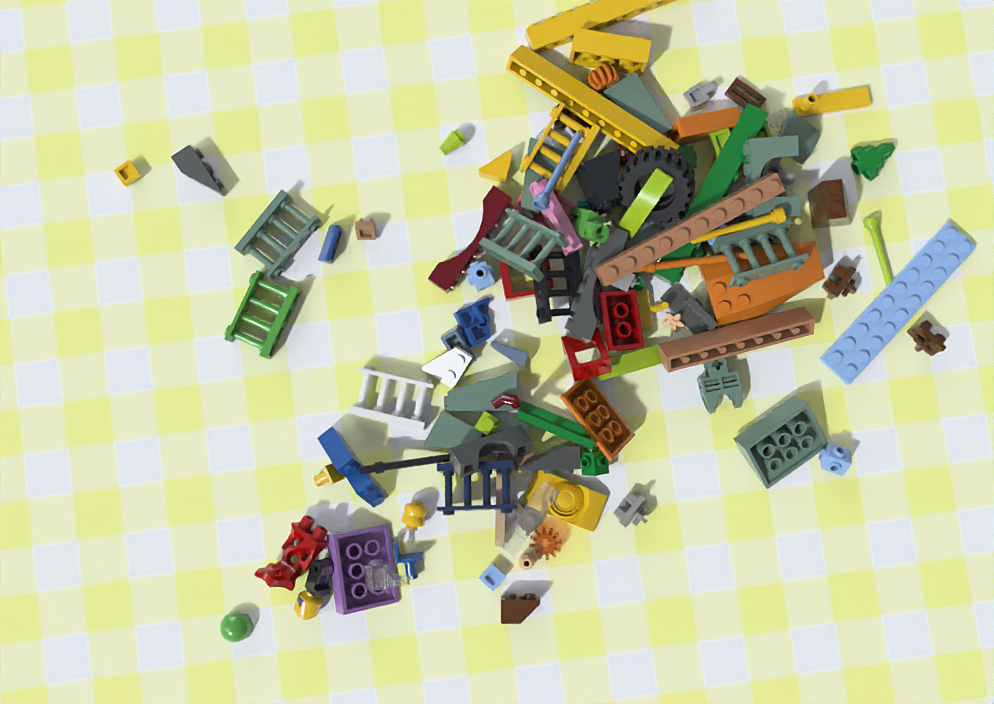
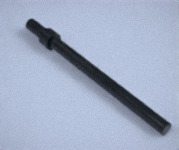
M450 454L383 463V461L374 462L373 465L359 466L360 474L373 472L380 474L387 470L450 462Z

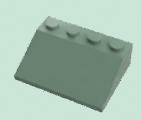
M797 395L791 397L733 438L739 451L766 489H769L820 453L828 445V441L809 404Z

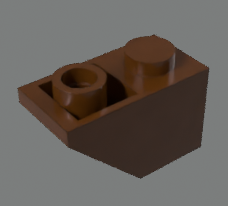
M505 593V596H501V624H521L540 605V597L534 593H525L524 596H516L515 593Z

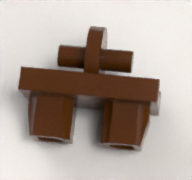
M837 264L831 272L839 278L837 282L828 278L821 286L828 293L826 297L832 300L834 297L838 298L840 293L843 297H846L848 293L855 294L857 292V288L854 286L856 280L851 279L857 269L853 266L847 268L842 264Z
M928 320L910 328L907 333L917 344L914 347L916 352L923 350L926 354L934 356L936 353L942 352L947 348L944 345L946 338L939 333L934 335L930 331L933 327Z

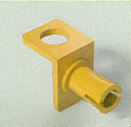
M333 463L324 466V472L315 475L313 479L315 484L320 487L328 482L332 485L346 477L338 472Z

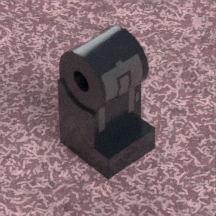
M329 557L314 560L309 568L304 587L314 598L330 595L331 588L328 584L330 576L334 572V564Z

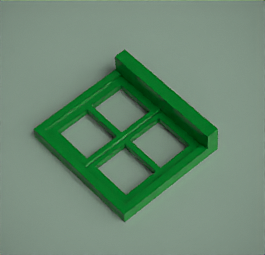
M522 400L515 417L516 419L586 448L593 449L595 441L590 440L589 434L581 424Z

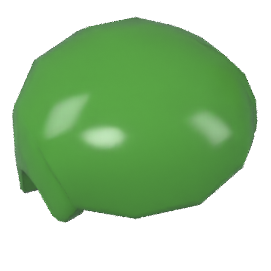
M237 611L225 615L220 623L221 635L230 642H239L246 639L251 634L253 622L249 615Z

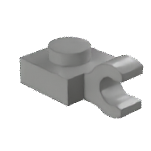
M715 80L704 87L698 83L684 92L683 96L692 110H695L709 101L710 97L708 95L716 91L718 85Z

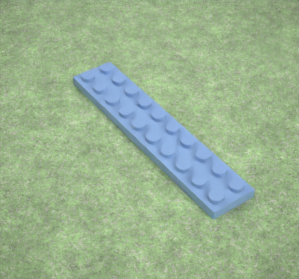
M950 222L944 223L893 278V281L877 295L827 349L819 360L846 385H850L975 250L976 246Z

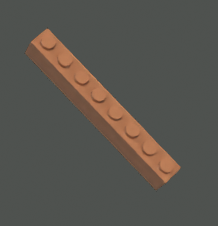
M803 306L658 344L659 360L667 373L813 335L815 318Z

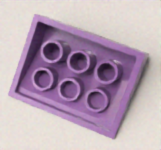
M388 524L326 535L327 542H329L327 545L329 558L334 564V572L331 574L336 613L347 615L399 602Z

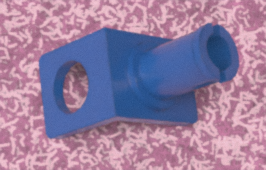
M394 537L393 546L396 564L404 563L407 580H411V576L413 579L418 578L416 561L423 560V551L400 554L398 537Z

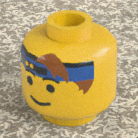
M308 590L301 591L294 605L297 616L304 620L316 617L322 605V597L314 598Z

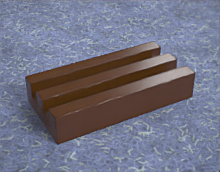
M737 77L724 93L725 96L743 109L748 103L760 109L767 100ZM735 85L738 86L740 89H742L743 91H745L747 94H749L750 96H752L754 99H756V100L759 101L760 103H759V104L756 103L754 100H752L751 98H749L748 95H746L745 93L741 92L740 90H738V89H737L736 87H734V86H735Z

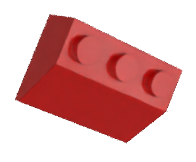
M636 289L628 290L627 292L613 291L600 293L608 351H625L645 347Z

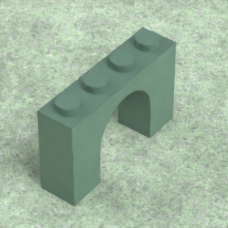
M798 135L745 140L743 145V154L746 156V164H744L743 168L747 182L745 186L760 179L761 171L769 160L779 157L798 156ZM800 196L773 197L745 212V214L748 215V219H754L770 214L775 208L783 207L786 217L800 216Z

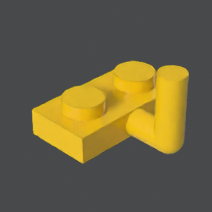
M636 291L642 329L653 328L651 313L662 312L669 307V304L662 302L661 304L650 305L649 291Z

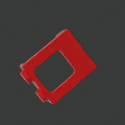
M598 327L595 328L592 339L588 343L567 335L561 337L563 352L567 356L574 382L612 372L611 359ZM597 347L600 354L599 359L578 363L575 355L576 352Z

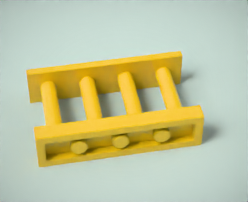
M563 102L558 107L554 106L549 114L551 119L530 155L526 154L520 163L522 165L520 172L524 173L529 167L549 180L553 173L532 159L537 151H539L551 160L559 163L561 156L542 144L545 137L549 135L566 147H568L571 140L551 128L554 122L558 119L575 131L580 132L583 140L576 146L571 160L569 159L563 174L559 177L553 189V192L558 196L564 191L601 128L595 123L590 128H585L561 112L565 106Z

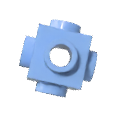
M476 261L469 265L470 268L467 269L469 274L466 277L470 286L474 285L477 292L495 285L492 277L495 273L490 264L487 265L485 261ZM480 273L483 274L482 277H478L477 275Z
M828 443L826 448L822 449L819 453L818 459L820 460L821 469L843 476L852 465L851 450Z

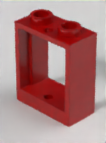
M545 259V271L551 270L549 259ZM500 261L499 267L505 301L535 297L534 290L512 293L508 271L510 266ZM552 278L547 279L548 290L554 288Z

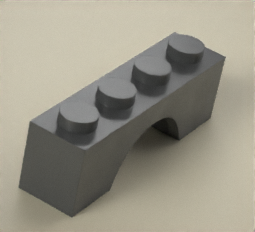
M522 425L511 427L507 430L451 448L450 462L458 476L462 478L478 472L479 462L486 455L499 453L507 455L514 460L530 454L532 440Z

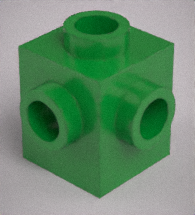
M599 447L587 448V451L580 452L582 476H598L609 473L608 459L599 450Z

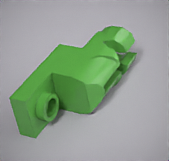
M572 207L569 214L576 217L574 224L576 234L580 238L592 242H606L609 237V228L607 225H604L606 218L591 210Z

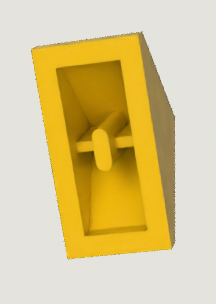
M511 150L479 168L478 175L481 178L506 184L513 153Z

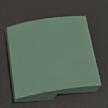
M791 110L781 124L782 130L777 137L798 135L799 155L790 158L803 165L813 150L820 131Z

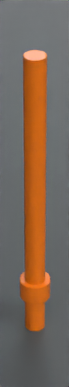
M745 252L734 253L737 261L748 259ZM725 254L661 262L653 261L634 272L646 271V273H651L660 269L728 262Z

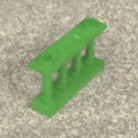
M256 270L249 279L250 285L231 325H228L224 332V340L233 343L234 339L237 338L259 348V351H261L259 356L271 359L302 290L292 285L290 289L286 290L264 280L265 274ZM259 286L283 296V299H285L283 305L277 307L255 297ZM251 303L274 313L276 316L274 324L266 323L247 314ZM246 321L266 330L268 333L266 341L262 342L238 331L242 322Z

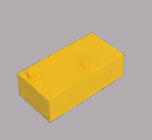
M575 27L569 64L596 69L597 66L600 67L602 64L611 63L619 73L632 74L636 71L638 76H642L648 63L651 40L641 36L634 38Z

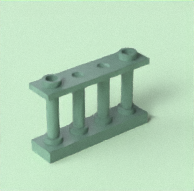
M283 189L280 190L234 247L243 256L250 253L270 270L267 272V275L272 279L279 277L283 273V267L311 232L317 231L321 221L315 214L310 219L290 203L292 197ZM282 209H286L306 225L299 234L278 218V214ZM270 224H275L294 239L288 248H285L266 233V229ZM262 238L282 254L276 263L272 262L255 248L254 244L258 239Z
M506 208L505 212L510 217L508 223L494 240L490 241L483 237L479 244L487 254L540 282L544 277L540 271V265L556 244L564 248L568 247L564 240L565 236L558 230L553 231L525 217L518 210L513 211ZM516 224L523 226L508 246L501 247V242ZM529 230L535 232L536 234L522 252L517 255L514 254V249ZM543 237L548 239L549 242L535 260L527 261L526 258Z
M786 217V222L780 224L769 222L715 239L712 246L714 254L724 253L734 273L729 282L730 288L734 286L742 287L751 281L791 269L795 271L804 266L809 257L808 254L797 256L786 234L792 224L789 217ZM774 236L779 237L789 259L779 262L768 239ZM758 241L762 244L771 263L770 265L760 266L750 245L751 243ZM737 247L743 248L753 270L742 273L732 249Z

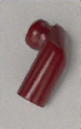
M503 393L491 401L495 409L504 404L510 405L513 409H517L521 405L520 398L510 393Z

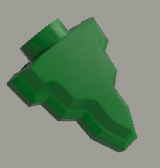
M893 142L881 143L876 147L873 145L865 147L859 145L851 149L850 153L853 161L850 166L852 171L858 176L862 174L865 179L871 182L879 176V171L884 167L885 160L891 157L896 149Z

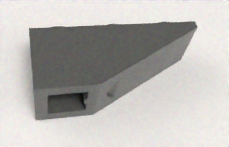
M189 144L171 156L180 172L186 177L223 197L226 196L223 191L224 185L219 179L214 178L212 174L215 172L208 163H204L202 160L204 155L199 148L195 149Z
M553 446L521 465L519 470H525L526 474H538V470H544V474H555L556 470H562V473H574V469H581L580 446Z

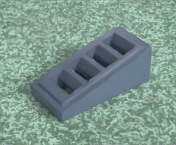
M458 326L441 335L440 339L448 351L453 349V344L460 341L461 344L458 347L464 348L466 352L473 356L468 365L477 361ZM456 335V338L452 339L451 341L448 339L451 336Z
M491 341L490 346L494 350L524 368L528 355L527 351Z

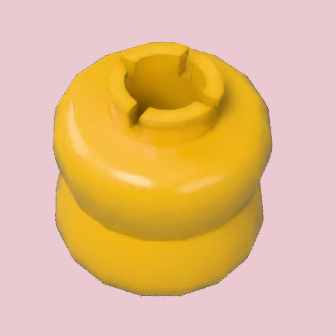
M412 500V503L405 504L401 521L406 524V528L417 530V527L424 526L428 509L423 506V502Z

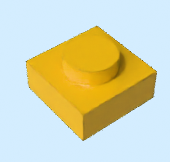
M127 160L113 170L126 187L142 177L130 160Z

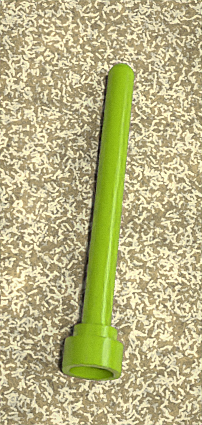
M877 216L862 222L864 228L870 231L886 286H888L893 281L878 232L880 221Z

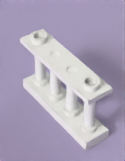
M364 365V369L358 367V371L364 373L358 402H355V406L349 405L348 413L425 430L426 422H422L423 418H421L428 388H435V385L431 384L432 380L420 378V381L376 372L375 367ZM372 375L383 377L376 407L373 410L366 409L367 405H365ZM390 380L401 381L395 411L392 414L385 413L384 405ZM409 383L420 386L414 416H411V419L403 417L404 413H402Z

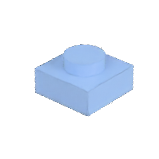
M493 563L479 576V579L492 591L506 578V575Z

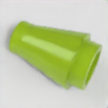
M458 129L452 130L439 146V149L446 156L465 145L464 142L467 139Z

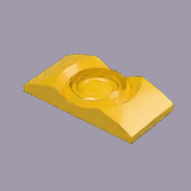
M539 470L538 474H533L522 504L594 532L608 496L557 475L544 474V470Z

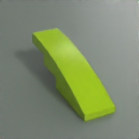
M654 345L610 358L612 372L597 376L598 382L661 364L659 360V346Z

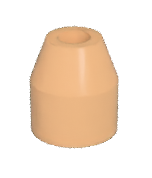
M524 553L519 557L518 563L520 568L530 570L533 567L534 559L530 554ZM525 561H529L528 566L524 565Z

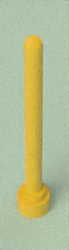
M783 207L773 209L768 215L709 231L694 239L691 243L696 244L769 222L777 224L786 222Z

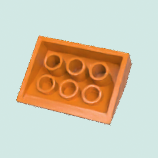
M591 378L576 382L560 396L564 404L609 461L635 436L634 432Z

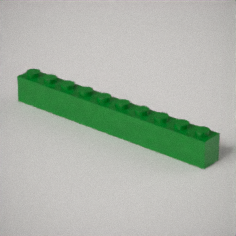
M750 103L746 105L683 219L719 201L722 197L728 196L731 190L728 187L731 181H736L740 174V171H738L739 166L746 163V156L743 154L745 140L758 138L756 137L758 132H763L769 122L766 120L769 113ZM689 242L664 255L659 262L693 258L694 256L691 253L694 248H699L701 242L696 244ZM683 267L655 270L652 275L672 286L675 281L677 283L680 282L684 272H682Z

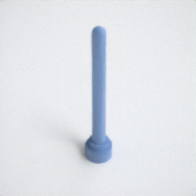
M580 132L574 134L543 192L536 195L532 201L533 206L538 210L545 211L550 203L549 195L582 137Z

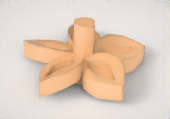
M666 312V320L663 322V326H670L673 333L676 331L677 326L685 327V324L679 320L681 313L673 315L671 312Z

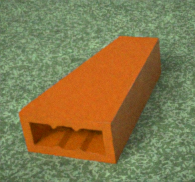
M736 106L675 119L669 134L673 142L678 145L685 144L686 146L709 139L710 133L729 128V131L732 132L742 113L739 112Z

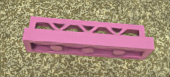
M547 179L530 184L529 191L533 198L543 192L548 183ZM552 190L549 195L550 203L547 209L541 211L551 230H558L565 236L564 240L568 247H560L564 255L567 256L582 248L583 245Z

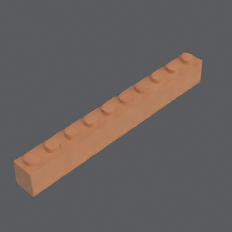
M777 173L767 174L593 268L601 284L606 287L781 194L785 189Z

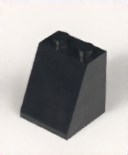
M619 150L583 161L576 177L590 210L602 217L611 213L619 198Z

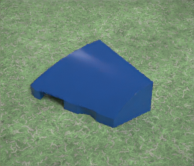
M489 297L453 313L470 347L490 339V329L488 326L490 322V315H488Z

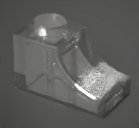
M382 559L372 560L371 564L364 565L366 589L375 591L410 585L409 576L397 575L390 568V563H384Z

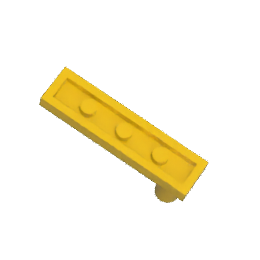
M868 87L819 95L810 93L806 97L793 99L792 105L794 112L800 117L805 118L867 108L871 105Z

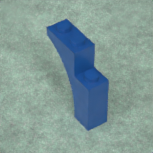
M333 426L317 438L336 470L347 478L355 493L373 508L382 504L389 496L388 493L370 473L360 474L359 466L364 465L347 444L342 434Z

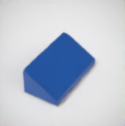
M340 225L329 226L318 258L319 261L332 264L343 232Z

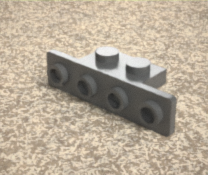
M672 286L660 297L662 302L669 304L668 308L674 315L681 313L679 320L685 324L693 335L714 330L718 325L713 314L706 312L702 308V303L697 298L691 296L686 299L675 286Z

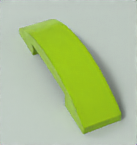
M657 167L616 228L629 232L628 237L632 239L674 178Z

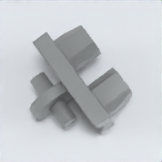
M630 492L625 498L632 505L629 510L626 511L619 506L614 511V515L620 520L619 523L625 528L632 520L635 526L640 521L645 524L648 522L644 518L648 510L642 509L647 502L646 498Z

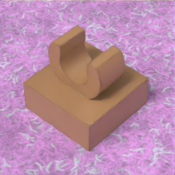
M360 218L359 221L355 222L357 240H376L377 233L373 218H370V221H363V218Z

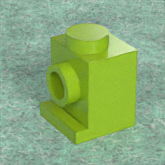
M484 411L474 428L489 436L495 432L501 421Z

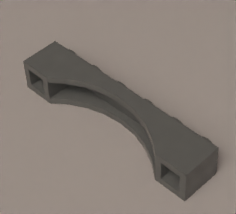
M607 224L609 228L607 241L598 243L591 251V263L587 264L584 270L585 280L584 282L581 281L577 293H580L578 300H574L571 307L573 314L571 318L568 317L564 329H567L565 335L585 343L591 341L597 325L592 302L597 274L593 267L618 255L623 250L629 232Z

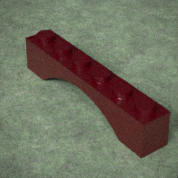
M494 185L482 200V222L474 240L457 256L439 262L428 277L429 282L447 294L449 291L453 292L459 283L457 280L460 275L464 276L467 273V269L470 268L468 266L470 261H475L480 254L479 248L481 245L479 242L482 238L490 240L491 235L489 234L493 228L497 230L502 222L500 218L504 213L507 215L505 209L511 210L513 207L511 204L512 197Z

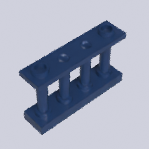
M514 460L479 462L478 472H481V475H483V505H472L471 475L473 474L464 477V506H453L452 476H454V473H457L451 463H437V472L443 473V476H445V507H437V511L443 512V515L446 516L455 515V512L501 510V513H512V510L518 509V505L510 504V474L512 473L511 470H517V462ZM492 471H500V474H502V504L491 505L490 475Z

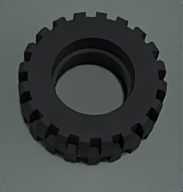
M652 145L648 146L645 151L640 149L628 159L618 182L619 196H621V204L623 206L626 205V211L642 190L639 183L640 177L647 173H653L658 167L674 178L672 182L675 186V191L658 200L644 223L649 224L651 221L657 225L661 224L662 221H665V223L672 222L673 217L678 219L682 216V212H686L692 201L696 184L695 171L691 170L692 164L690 161L684 160L685 155L681 152L679 154L675 153L676 149L670 147L667 150L664 149L665 146L658 145V148L654 149Z

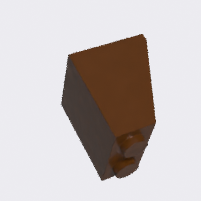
M842 179L822 181L807 192L812 229L851 224L847 192Z

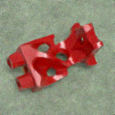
M309 515L303 516L300 522H292L291 533L281 547L284 550L281 560L275 564L269 563L266 567L259 568L254 576L264 580L270 588L282 587L293 591L298 577L311 567V563L317 555L328 545L329 542L325 540L328 530L321 525L316 526L313 530L312 526L315 519ZM293 555L298 557L295 563L291 561Z

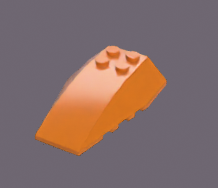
M816 241L791 243L797 256L806 253L809 256L802 268L795 271L791 269L757 279L742 287L734 286L730 288L729 282L734 273L729 262L698 265L701 278L705 281L714 312L712 314L716 318L715 322L718 324L716 329L757 319L824 279L825 275ZM771 244L779 262L789 259L782 244ZM751 246L761 267L771 264L763 246ZM740 247L732 249L733 253L744 252L743 248ZM720 252V253L712 254V255H709V256L721 255V254H724V253ZM748 259L737 261L742 273L753 270Z

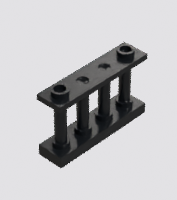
M542 244L536 245L529 254L530 261H534L542 251ZM579 249L567 256L564 255L563 251H553L545 258L563 259L564 270L545 271L544 261L540 265V271L544 277L540 282L533 279L537 307L536 316L539 325L552 322V317L572 316L573 311H571L574 300H578L580 293H577L581 281L583 282ZM565 278L567 289L548 290L547 279ZM568 297L569 308L550 309L549 298Z

